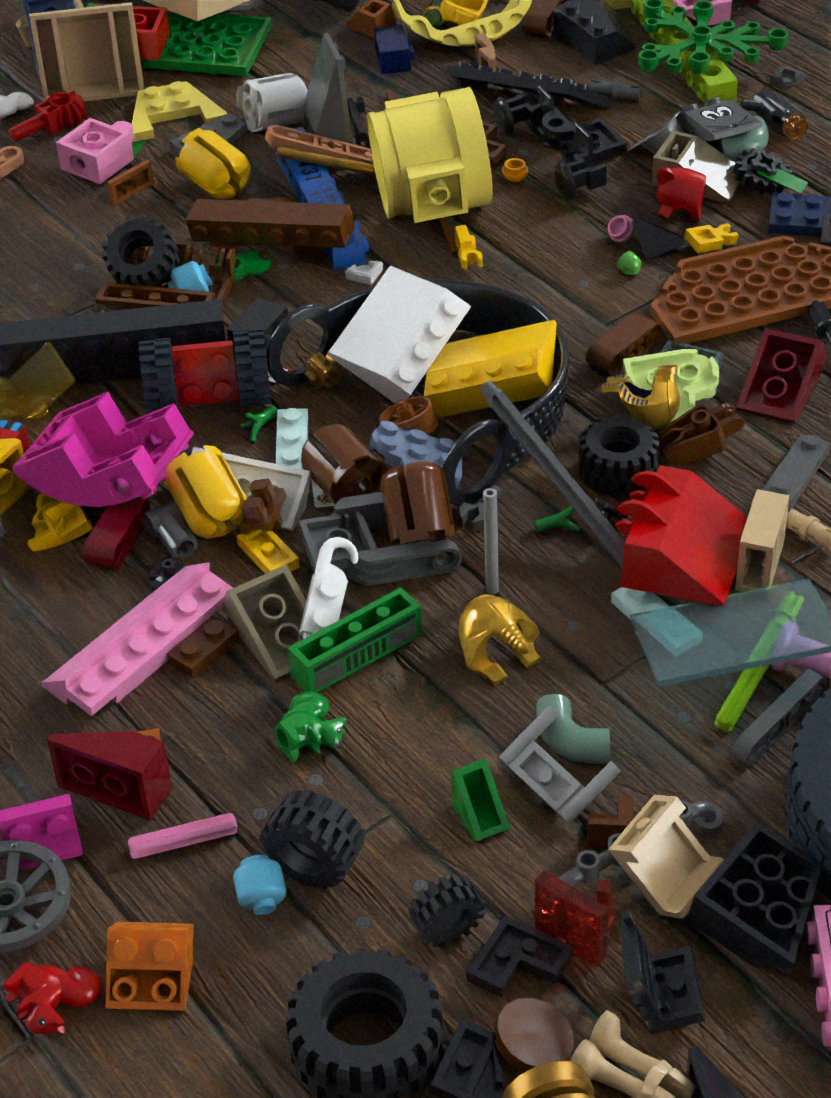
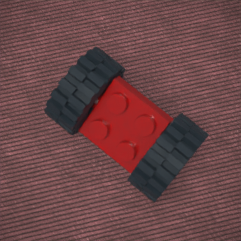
M263 329L233 332L236 363L232 340L171 346L170 338L139 341L140 369L146 413L149 414L173 403L178 409V403L180 407L239 401V394L241 407L271 404Z

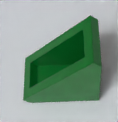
M483 758L452 770V806L474 841H480L510 829L487 759Z

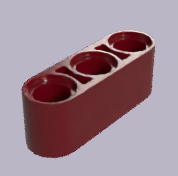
M137 497L127 502L107 506L85 542L83 549L84 562L119 569L145 527L143 513L151 510L150 500Z

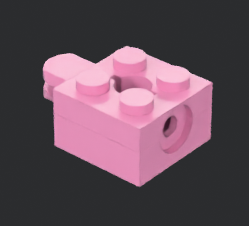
M89 118L56 142L60 169L102 184L134 160L132 142L135 139L132 124L126 121H117L113 125H108Z

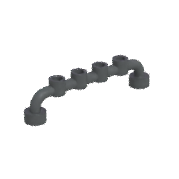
M680 800L686 808L679 817L689 829L691 821H693L694 831L702 837L713 838L722 832L724 816L720 809L714 807L708 801H698L689 804L686 801ZM621 833L610 836L608 839V849ZM590 850L580 852L577 855L576 867L560 876L552 888L542 894V916L551 922L566 920L571 914V897L567 893L571 887L581 881L584 883L596 881L599 877V871L612 864L621 866L609 850L600 854Z

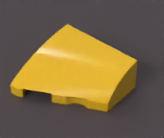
M41 493L37 497V512L32 520V525L36 529L33 539H29L27 544L33 552L53 548L86 534L93 527L83 506L62 502Z

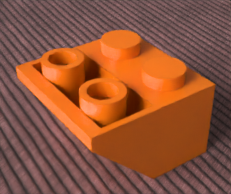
M116 922L107 929L106 1008L184 1011L186 1009L193 966L194 924Z

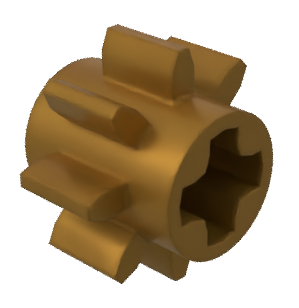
M318 352L308 360L306 365L308 371L304 375L316 389H319L322 385L329 389L339 382L341 378L340 370L343 369V366L330 356H324Z

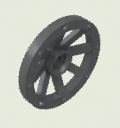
M22 840L0 841V860L8 859L6 878L0 881V953L20 950L40 941L58 926L68 910L71 899V885L66 867L54 852L40 844ZM21 859L39 864L40 866L22 885L18 883ZM50 874L53 876L56 882L55 890L30 896ZM50 905L38 919L26 912L27 910ZM17 922L24 927L5 933L8 924Z

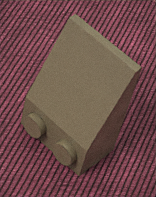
M286 564L228 590L221 604L233 627L238 629L239 637L273 681L291 673L288 647L303 640V636L298 634L306 599Z

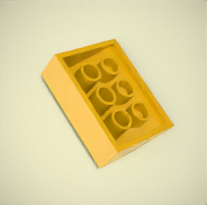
M551 320L446 343L426 373L424 397L431 400L433 410L440 418L491 407L486 402L485 395L480 391L482 385L488 381H492L497 389L500 388L512 403L543 396L552 385L556 321Z

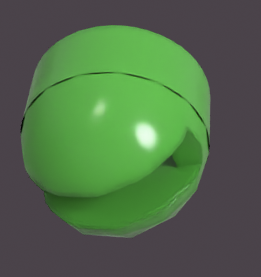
M627 251L619 258L616 267L623 274L634 276L640 271L641 260L634 252Z

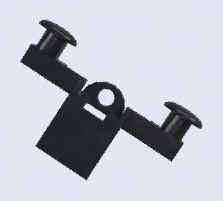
M538 86L537 105H534V94L532 91L515 95L514 98L508 100L499 97L494 102L495 120L500 130L506 135L513 133L515 123L524 121L542 141L554 145L558 150L566 148L569 151L562 154V161H559L554 169L558 190L568 200L576 197V188L586 186L589 190L607 185L606 166L602 164L594 167V162L627 152V142L602 117L583 124L576 123L574 126L554 106V98L542 86Z

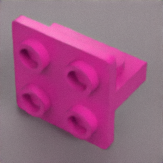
M70 794L0 810L2 841L22 840L40 844L54 852L61 861L83 854ZM21 859L19 871L40 865Z

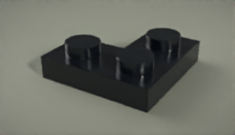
M504 915L467 970V982L502 997L521 968L556 984L573 957L574 946Z

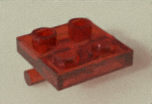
M544 870L535 880V928L574 946L573 954L580 959H587L596 966H599L607 957L610 925L615 918V900L612 897L611 882L608 880L598 881L596 884V896L592 899Z

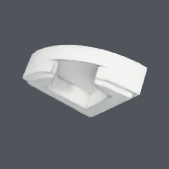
M368 261V265L356 267V264L352 265L345 271L346 279L372 285L383 271V262Z

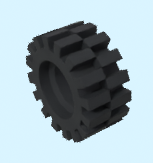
M451 875L449 880L446 876L441 877L436 885L433 881L427 884L429 889L427 891L421 889L417 893L419 899L413 898L411 902L412 907L409 908L410 918L426 944L431 943L434 947H437L439 943L442 946H447L452 939L454 943L460 941L459 936L465 934L467 937L472 933L470 928H477L480 924L478 919L483 918L485 914L483 911L485 909L484 903L471 882L462 875L460 878L457 875Z

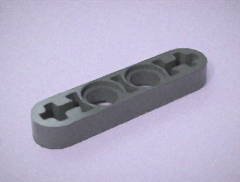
M812 669L806 670L738 737L732 750V757L748 767L752 766L821 697L827 684V678Z

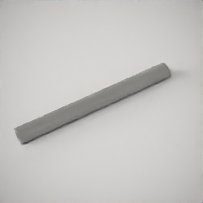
M487 488L483 491L485 585L488 594H496L499 591L497 491L493 488Z

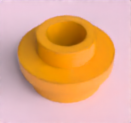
M519 158L506 160L502 167V176L511 182L521 181L528 175V167L525 161Z

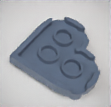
M381 421L379 427L374 429L368 445L372 453L377 450L378 453L385 456L384 463L393 467L397 465L406 467L407 463L428 461L442 468L455 441L449 438L439 439L428 436L425 432L417 429H402L390 421ZM462 458L458 463L455 473L456 488H458L462 478Z

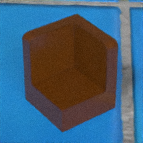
M618 796L617 815H588L587 848H608L610 836L622 833L633 820L632 796Z

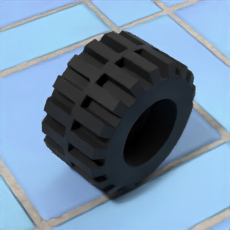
M136 215L135 220H132L130 217L124 218L125 223L120 225L117 222L114 225L116 229L113 232L108 231L106 234L108 241H103L102 244L105 250L102 252V258L105 261V267L116 283L162 287V284L172 281L170 278L171 271L177 268L175 265L180 263V258L177 255L179 251L168 230L165 229L161 222H156L154 218L149 216L145 220L142 215ZM143 246L154 247L152 255L145 262L137 265L128 264L131 254L136 249Z
M612 416L610 419H599L598 423L592 422L588 428L583 430L582 437H580L579 474L584 483H589L588 487L593 490L598 489L599 493L605 495L610 493L612 496H619V494L629 496L631 492L637 490L644 491L645 487L636 485L631 481V478L638 472L643 471L657 473L659 453L657 433L653 432L651 426L644 425L643 421H635L631 417L626 416L625 418Z
M296 789L292 790L291 793L287 792L261 830L259 838L262 843L261 848L270 859L279 863L283 874L307 886L326 889L327 886L333 888L343 881L364 845L363 839L365 836L364 831L360 829L361 824L352 816L353 814L347 808L340 805V802L320 792L315 793L312 790L304 789V791Z

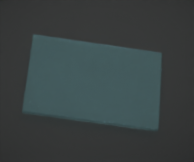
M810 579L730 594L722 606L691 602L630 615L634 632L639 639L658 687L831 652V615Z

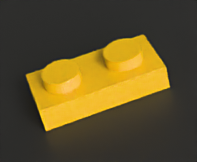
M254 529L248 534L242 535L241 533L237 535L238 546L265 574L286 564L290 572L300 568L299 557L273 531L266 532L261 529Z

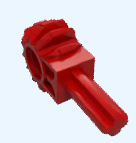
M64 90L63 92H55L54 95L46 96V100L34 106L36 116L11 127L9 135L13 141L17 142L41 129L52 135L63 130L65 127L73 128V125L81 124V120L85 119L86 113L81 95H76L74 91L68 93Z

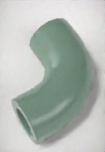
M754 116L761 121V128L743 132L741 135L719 139V152L735 163L738 154L741 155L743 150L750 153L751 148L757 151H761L762 148L764 149L768 144L769 132L763 118Z
M549 694L537 701L536 718L548 706H551L559 714L541 733L542 739L554 753L579 763L608 764L610 762L609 728H585L577 725L572 720V706L566 696Z

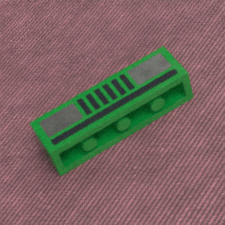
M400 587L288 647L291 677L305 691L318 693L422 635L421 605Z

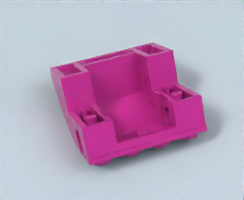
M106 392L59 412L14 464L12 470L24 482L41 493L59 501L79 506L102 507L120 504L137 497L146 499L158 491V483L168 476L166 468L180 453L189 447L188 441L194 433L189 429L174 403L126 422L109 392Z

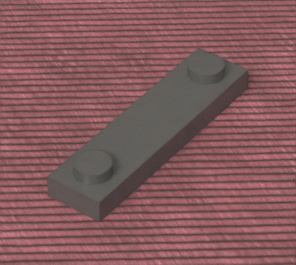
M801 434L762 490L790 495L788 512H790L829 454L831 442L821 440L814 435Z

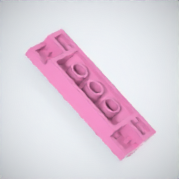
M210 562L185 566L42 682V687L66 705L70 702L75 703L90 716L94 715L110 700L117 704L168 661L167 653L222 607L221 604L226 592L233 587L210 572Z

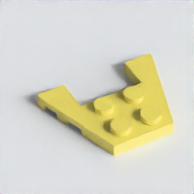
M177 81L160 87L151 86L137 93L132 119L135 139L133 142L155 138L151 125L154 123L200 114L204 123L207 124L228 113L187 81Z

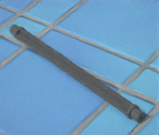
M492 381L483 384L480 391L485 395L486 402L510 428L513 435L622 568L625 541L620 538L617 531L577 482L572 479L568 471L529 423L524 420L500 388L497 389Z

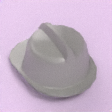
M677 112L659 130L642 139L627 151L642 145L655 155L672 131L685 133L676 119L680 112Z

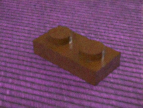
M213 615L167 653L168 663L194 678L239 640V631Z

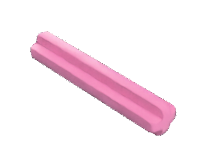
M227 813L133 836L128 839L130 855L133 859L234 835L237 833V823L233 813Z

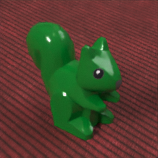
M304 691L291 699L292 702L288 706L290 710L283 715L281 721L275 726L278 747L293 763L299 758V749L305 746L316 755L321 754L320 744L332 749L337 748L341 744L342 736L346 732L343 726L347 719L341 717L322 721L329 711L328 700L317 692Z

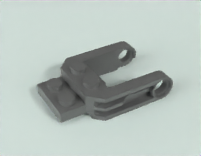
M382 492L344 497L334 506V512L330 516L298 520V531L314 572L323 543L334 537L345 538L356 547L358 562L356 564L351 562V555L346 549L336 548L333 551L330 564L343 569L348 579L365 586L448 573L455 570L462 561V554L457 543L451 540L436 542L427 540L376 549L369 529L388 526ZM443 552H452L446 559H437Z

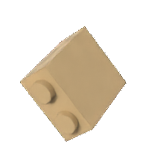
M756 490L740 539L735 590L763 596L769 595L784 545L790 495Z

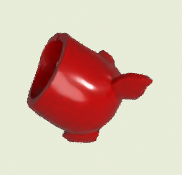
M661 167L656 175L659 181L656 197L661 207L657 215L669 221L676 210H681L690 215L691 221L700 222V211L707 176L701 172L684 167H673L671 169Z

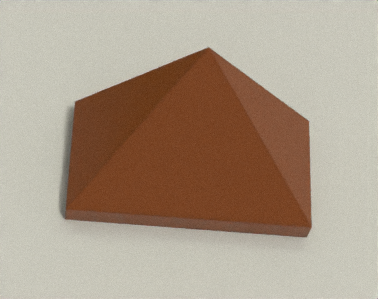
M147 159L107 182L110 204L112 206L121 203L154 184L150 160Z

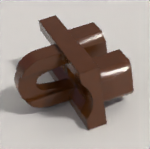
M268 478L254 480L249 488L252 497L244 500L241 506L244 514L239 526L243 535L248 534L254 529H261L266 532L273 531L277 534L283 523L280 510L286 498L284 488L274 489Z

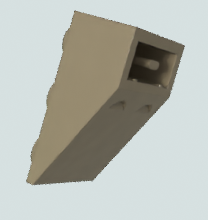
M672 131L653 157L652 185L657 186L659 183L656 175L661 167L669 169L673 167L689 168L707 176L704 198H709L716 202L729 203L742 180H735L736 174L733 173L735 163L699 136Z

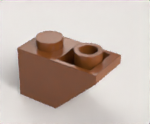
M370 0L346 23L347 28L379 41L384 40L397 29L391 4L382 0Z

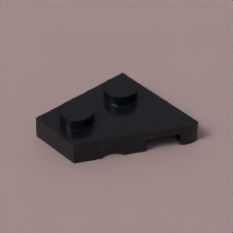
M461 1018L430 1085L429 1093L440 1098H501L504 1080L502 1066L499 1061L500 1052L497 1050L494 1041L496 1039L495 1033Z

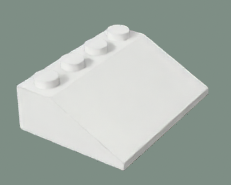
M390 266L327 355L396 403L407 399L412 394L471 306L444 287Z

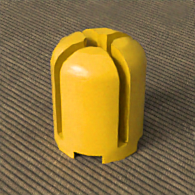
M198 128L190 132L181 141L184 143V146L180 151L179 158L175 157L176 167L184 176L210 196L218 200H229L236 196L235 190L240 193L246 187L251 176V167L246 155L213 130Z
M204 445L203 447L206 451L197 452L190 456H187L184 452L175 458L166 468L168 476L165 484L190 530L199 537L214 539L227 535L236 529V525L241 524L244 517L241 506L247 497L221 451L215 446Z

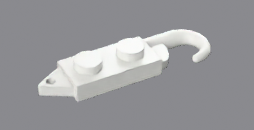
M330 538L320 548L298 634L303 636V639L339 621L348 580L341 569L330 564L333 551L336 548H344L350 553L351 562L353 564L358 562L356 547L345 538Z

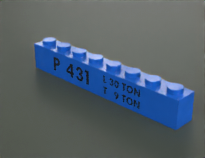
M303 127L296 128V130L305 132ZM274 149L275 156L299 203L345 204L344 196L341 191H337L336 181L334 177L330 178L327 166L279 158L276 155V149ZM357 220L354 221L355 229L346 248L322 247L334 271L349 268L355 264L356 266L366 264L365 252L369 251V245L366 236L361 235Z

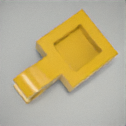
M466 225L455 226V241L459 250L457 254L461 267L464 270L468 269L467 264H472V262L477 263L478 268L482 267V253L476 250L474 235H469Z

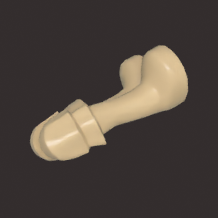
M608 1010L596 1022L590 1041L587 1039L583 1040L570 1062L580 1064L587 1072L590 1080H595L615 1088L632 1098H691L696 1088L680 1070L672 1068L666 1060L661 1061L626 1043L621 1038L620 1019ZM605 1058L611 1059L645 1077V1080L642 1081L609 1063Z

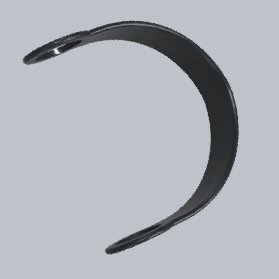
M424 279L448 289L471 306L456 330L487 335L554 320L535 302L502 288L462 280ZM375 287L352 294L327 307L322 304L311 303L300 306L290 312L275 329L267 348V368L274 381L282 385H296L308 380L304 375L308 371L306 365L294 371H286L283 369L280 361L283 343L296 325L310 318L320 320L323 327V336L316 354L320 352L326 356ZM558 325L556 327L553 384L536 402L520 412V415L529 423L545 444L557 430L565 408L569 353L567 342ZM495 419L481 421L465 431L450 449L442 470L445 473L451 504L459 506L464 502L470 504L483 496L485 489L490 488L498 481L502 473L531 457L504 422ZM487 435H494L497 441V452L489 471L474 486L465 490H457L455 473L463 454L478 439Z

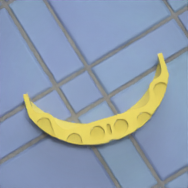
M393 0L392 10L395 18L429 40L450 46H475V35L484 33L491 41H494L510 32L523 19L532 0H510L501 13L447 30L435 29L423 16L407 14L400 0Z

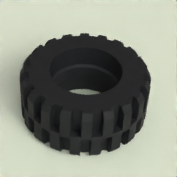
M357 948L355 953L347 955L342 951L333 954V960L326 963L323 959L312 967L313 973L311 975L305 973L297 982V990L295 989L291 993L288 1001L289 1010L286 1012V1027L291 1061L295 1065L296 1074L300 1081L308 1084L309 1091L318 1098H323L324 1095L327 1098H410V1091L412 1089L415 1092L420 1091L428 1083L427 1075L431 1076L435 1073L439 1065V1056L443 1051L442 1006L435 984L428 981V974L417 965L412 968L411 960L398 954L397 958L391 956L390 951L377 949V953L367 952V948ZM361 1012L381 1013L391 1017L401 1025L392 1036L372 1045L359 1046L348 1044L330 1034L332 1028L342 1019Z

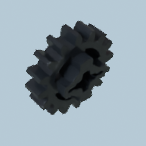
M751 148L750 153L743 150L741 155L738 154L733 168V173L736 174L735 180H742V187H751V192L759 190L761 195H764L766 192L772 195L776 191L782 193L784 188L787 189L788 187L758 174V170L765 172L767 176L776 175V168L789 174H793V171L789 169L790 163H783L784 157H775V152L772 151L768 154L763 148L761 151Z

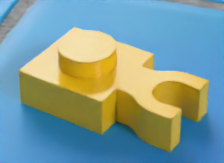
M727 223L720 225L718 228L705 225L686 229L684 238L699 254L720 250L723 244H737L739 234L737 232L729 233L731 226Z

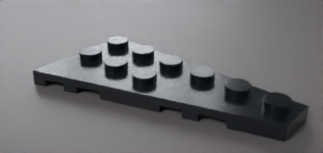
M459 62L458 66L448 65L446 71L447 76L459 80L485 85L491 84L505 89H517L524 92L532 91L536 95H538V86H542L553 98L562 100L565 98L583 104H588L589 102L604 108H610L612 99L589 91L588 85L575 83L574 80L566 78L554 80V77L546 75L535 77L533 74L521 71L516 76L510 70L498 68L497 73L493 72V68L478 65L477 70L473 69V65Z

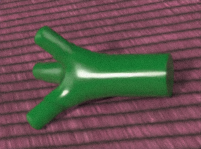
M270 406L258 414L246 413V418L249 420L241 423L240 426L242 429L252 426L250 433L251 443L256 442V436L262 426L277 417L278 409L275 406Z
M572 506L555 515L534 521L537 533L553 528H568L577 533L580 531V527L569 520L570 516L575 512Z

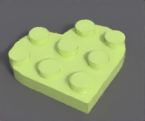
M680 349L623 359L625 375L627 374L635 385L645 390L652 389L653 378L656 373L659 374L658 367L677 365L678 372L675 373V381L680 393L678 412L675 418L665 425L653 427V431L664 429L668 424L695 407V401L704 398L709 399L716 394V387L719 384V366L712 356L709 359L706 356L699 355L696 349Z

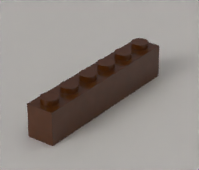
M196 199L185 219L191 239L194 242L346 248L355 229L349 204Z

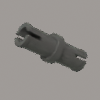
M591 79L589 91L612 98V101L623 99L639 102L641 86L619 83L618 80L609 82Z

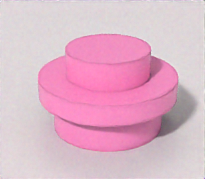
M626 215L615 216L608 223L609 236L618 243L629 240L635 230L631 218Z

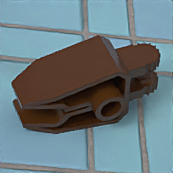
M730 402L723 403L713 409H710L708 405L698 404L664 428L658 436L659 453L664 455L668 465H687L724 451L727 445L725 438L735 434L736 431L739 432L740 429L742 430L745 420L741 415L735 414L736 409Z

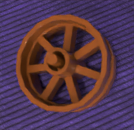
M423 396L400 400L385 409L379 417L380 422L390 421L399 428L407 430L417 429L425 432L427 435L438 426V418L433 411L432 402L429 398Z

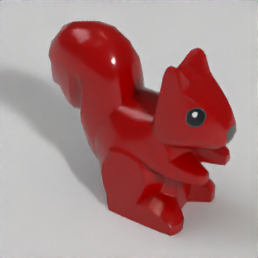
M24 962L3 983V988L9 992L5 997V1001L13 1003L19 999L22 1000L16 1008L19 1012L17 1018L20 1021L27 1019V1030L35 1034L57 1033L63 1035L65 1033L64 1020L55 1011V1008L61 1002L76 1008L91 1005L98 997L102 987L101 979L97 972L92 971L86 966L81 968L73 966L66 972L57 966H36L29 962Z

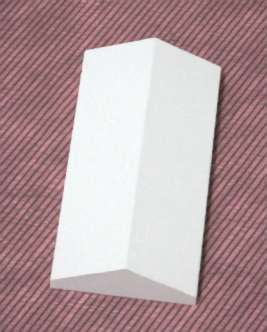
M193 447L191 455L206 450ZM222 453L247 499L252 497L249 488L254 480L268 478L274 489L284 488L286 498L280 510L283 520L281 529L293 531L306 509L311 472Z

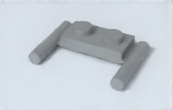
M548 706L504 750L499 758L570 824L621 770L610 761L586 787L579 783L535 742L537 737L559 716L551 706Z

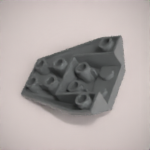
M325 33L322 36L303 106L305 131L357 145L355 138H352L347 103L348 89L343 73L346 71L345 58L343 55H339L337 42L333 43L329 33Z

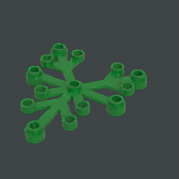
M646 0L644 2V14L647 18L645 20L646 32L656 33L660 28H676L688 35L689 38L675 45L644 44L642 51L638 55V65L642 71L652 72L656 69L659 62L667 59L666 70L670 73H678L681 71L682 66L680 52L696 46V50L690 55L689 67L695 74H704L710 67V55L706 53V47L718 52V59L723 62L732 61L734 49L744 54V61L755 63L759 60V49L750 47L747 44H767L770 49L780 51L788 43V32L785 29L774 28L768 31V36H758L760 24L754 21L747 22L736 30L735 23L729 20L722 21L719 25L710 28L707 26V22L713 16L714 5L707 0H700L694 3L693 15L698 22L697 26L691 27L683 22L686 17V9L684 7H672L670 15L664 11V2L662 0Z

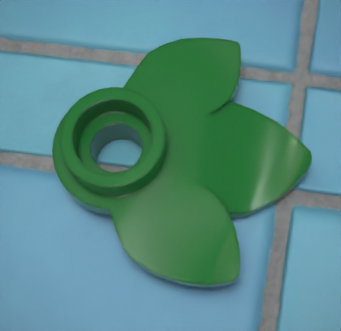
M256 248L237 254L233 282L240 281L247 275H258L267 271L271 266V260H259Z

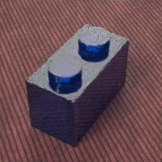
M403 25L373 27L374 50L381 74L411 71L410 61H414V49L410 43L409 33L405 34Z

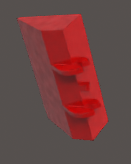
M660 465L657 473L652 471L638 472L631 478V481L638 486L646 487L647 491L637 490L631 492L629 497L632 500L626 501L617 507V510L623 515H629L633 518V521L625 519L615 524L621 533L628 536L624 544L620 587L717 606L724 605L737 571L740 539L748 517L690 470Z

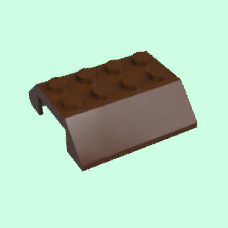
M176 244L179 251L177 255L180 258V263L175 265L176 267L190 261H195L198 265L203 263L204 251L202 246L195 245L193 249L192 245ZM150 246L136 249L131 254L128 264L137 265L148 260ZM219 247L211 248L209 269H206L212 285L208 286L209 292L169 288L166 283L162 284V287L103 282L95 298V303L108 310H126L221 299L223 309L233 286L236 250L222 248L220 251Z

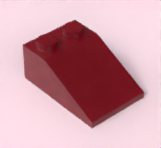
M765 328L736 409L796 423L818 384L827 359L824 342Z
M134 731L50 734L47 738L56 782L59 788L150 821L173 790L165 744L154 736H146Z

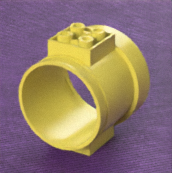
M470 87L442 92L440 97L438 92L386 101V109L383 111L367 113L373 165L381 201L388 219L394 218V216L412 214L414 223L468 213L470 208L490 205L492 203L493 187L488 147L478 104Z

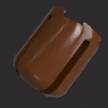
M330 424L320 427L313 433L341 464L325 451H321L311 440L307 439L301 452L302 468L311 472V479L335 505L344 497L381 492L380 481L384 474V469L387 470V468L346 426Z
M416 461L407 463L406 467H403V465L391 467L382 475L380 486L391 546L427 540L436 542L447 540L446 536H456L445 473L439 465L428 461Z

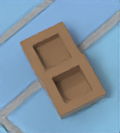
M484 33L475 35V57L479 60V65L491 67L493 72H496L495 49L491 40Z

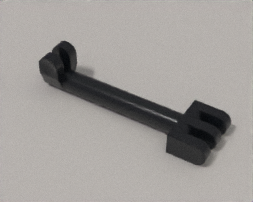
M357 97V102H354L352 98H347L349 116L355 130L354 138L356 144L361 146L360 142H364L365 147L370 148L369 135L359 112H365L363 97Z

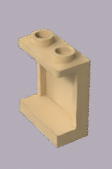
M653 795L608 850L659 915L683 918L689 914L694 895L724 860L722 857L710 856L679 817L686 807L678 797Z

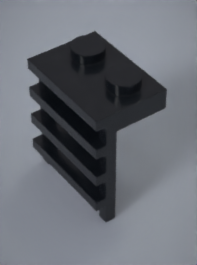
M630 911L623 912L622 918L624 922L619 923L627 989L630 995H634L635 1006L637 1009H641L642 1019L647 1021L650 1034L705 1021L695 957L690 945L652 955Z

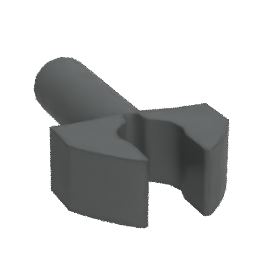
M492 485L490 488H493L497 491L498 499V497L502 493V490L499 486ZM483 497L475 505L464 502L459 507L460 524L462 527L465 526L469 519L475 518L472 521L473 531L484 529Z

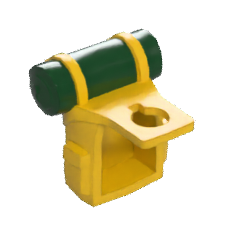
M431 0V4L424 11L423 17L435 29L442 25L445 20L457 23L459 26L482 19L488 0Z

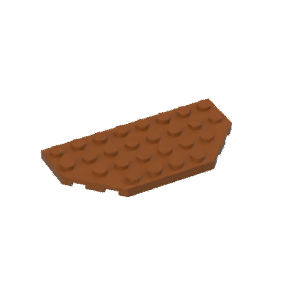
M779 236L682 259L677 264L673 276H669L661 288L660 296L651 303L650 314L656 322L662 325L664 334L673 347L810 314L808 308L813 306L812 302L815 300L818 303L823 301L827 309H831V247L810 242L809 246L794 243V238Z

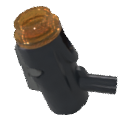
M765 89L758 92L753 100L741 99L740 107L744 110L754 111L775 131L783 133L788 138H801L808 129V122L804 114L770 90Z

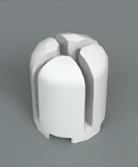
M284 73L244 81L243 86H238L236 95L237 107L242 106L248 131L253 133L267 130L270 125L286 126L300 123L304 120L303 106L308 90L298 75Z

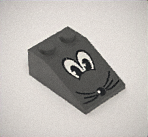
M720 97L705 100L706 106L699 108L697 103L683 106V112L676 116L685 133L699 136L705 142L762 127L761 121L734 101H721Z

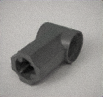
M174 501L143 513V520L148 533L153 539L159 538L173 558L177 557L184 560L192 556L193 551L198 548L197 539L185 525L182 513Z

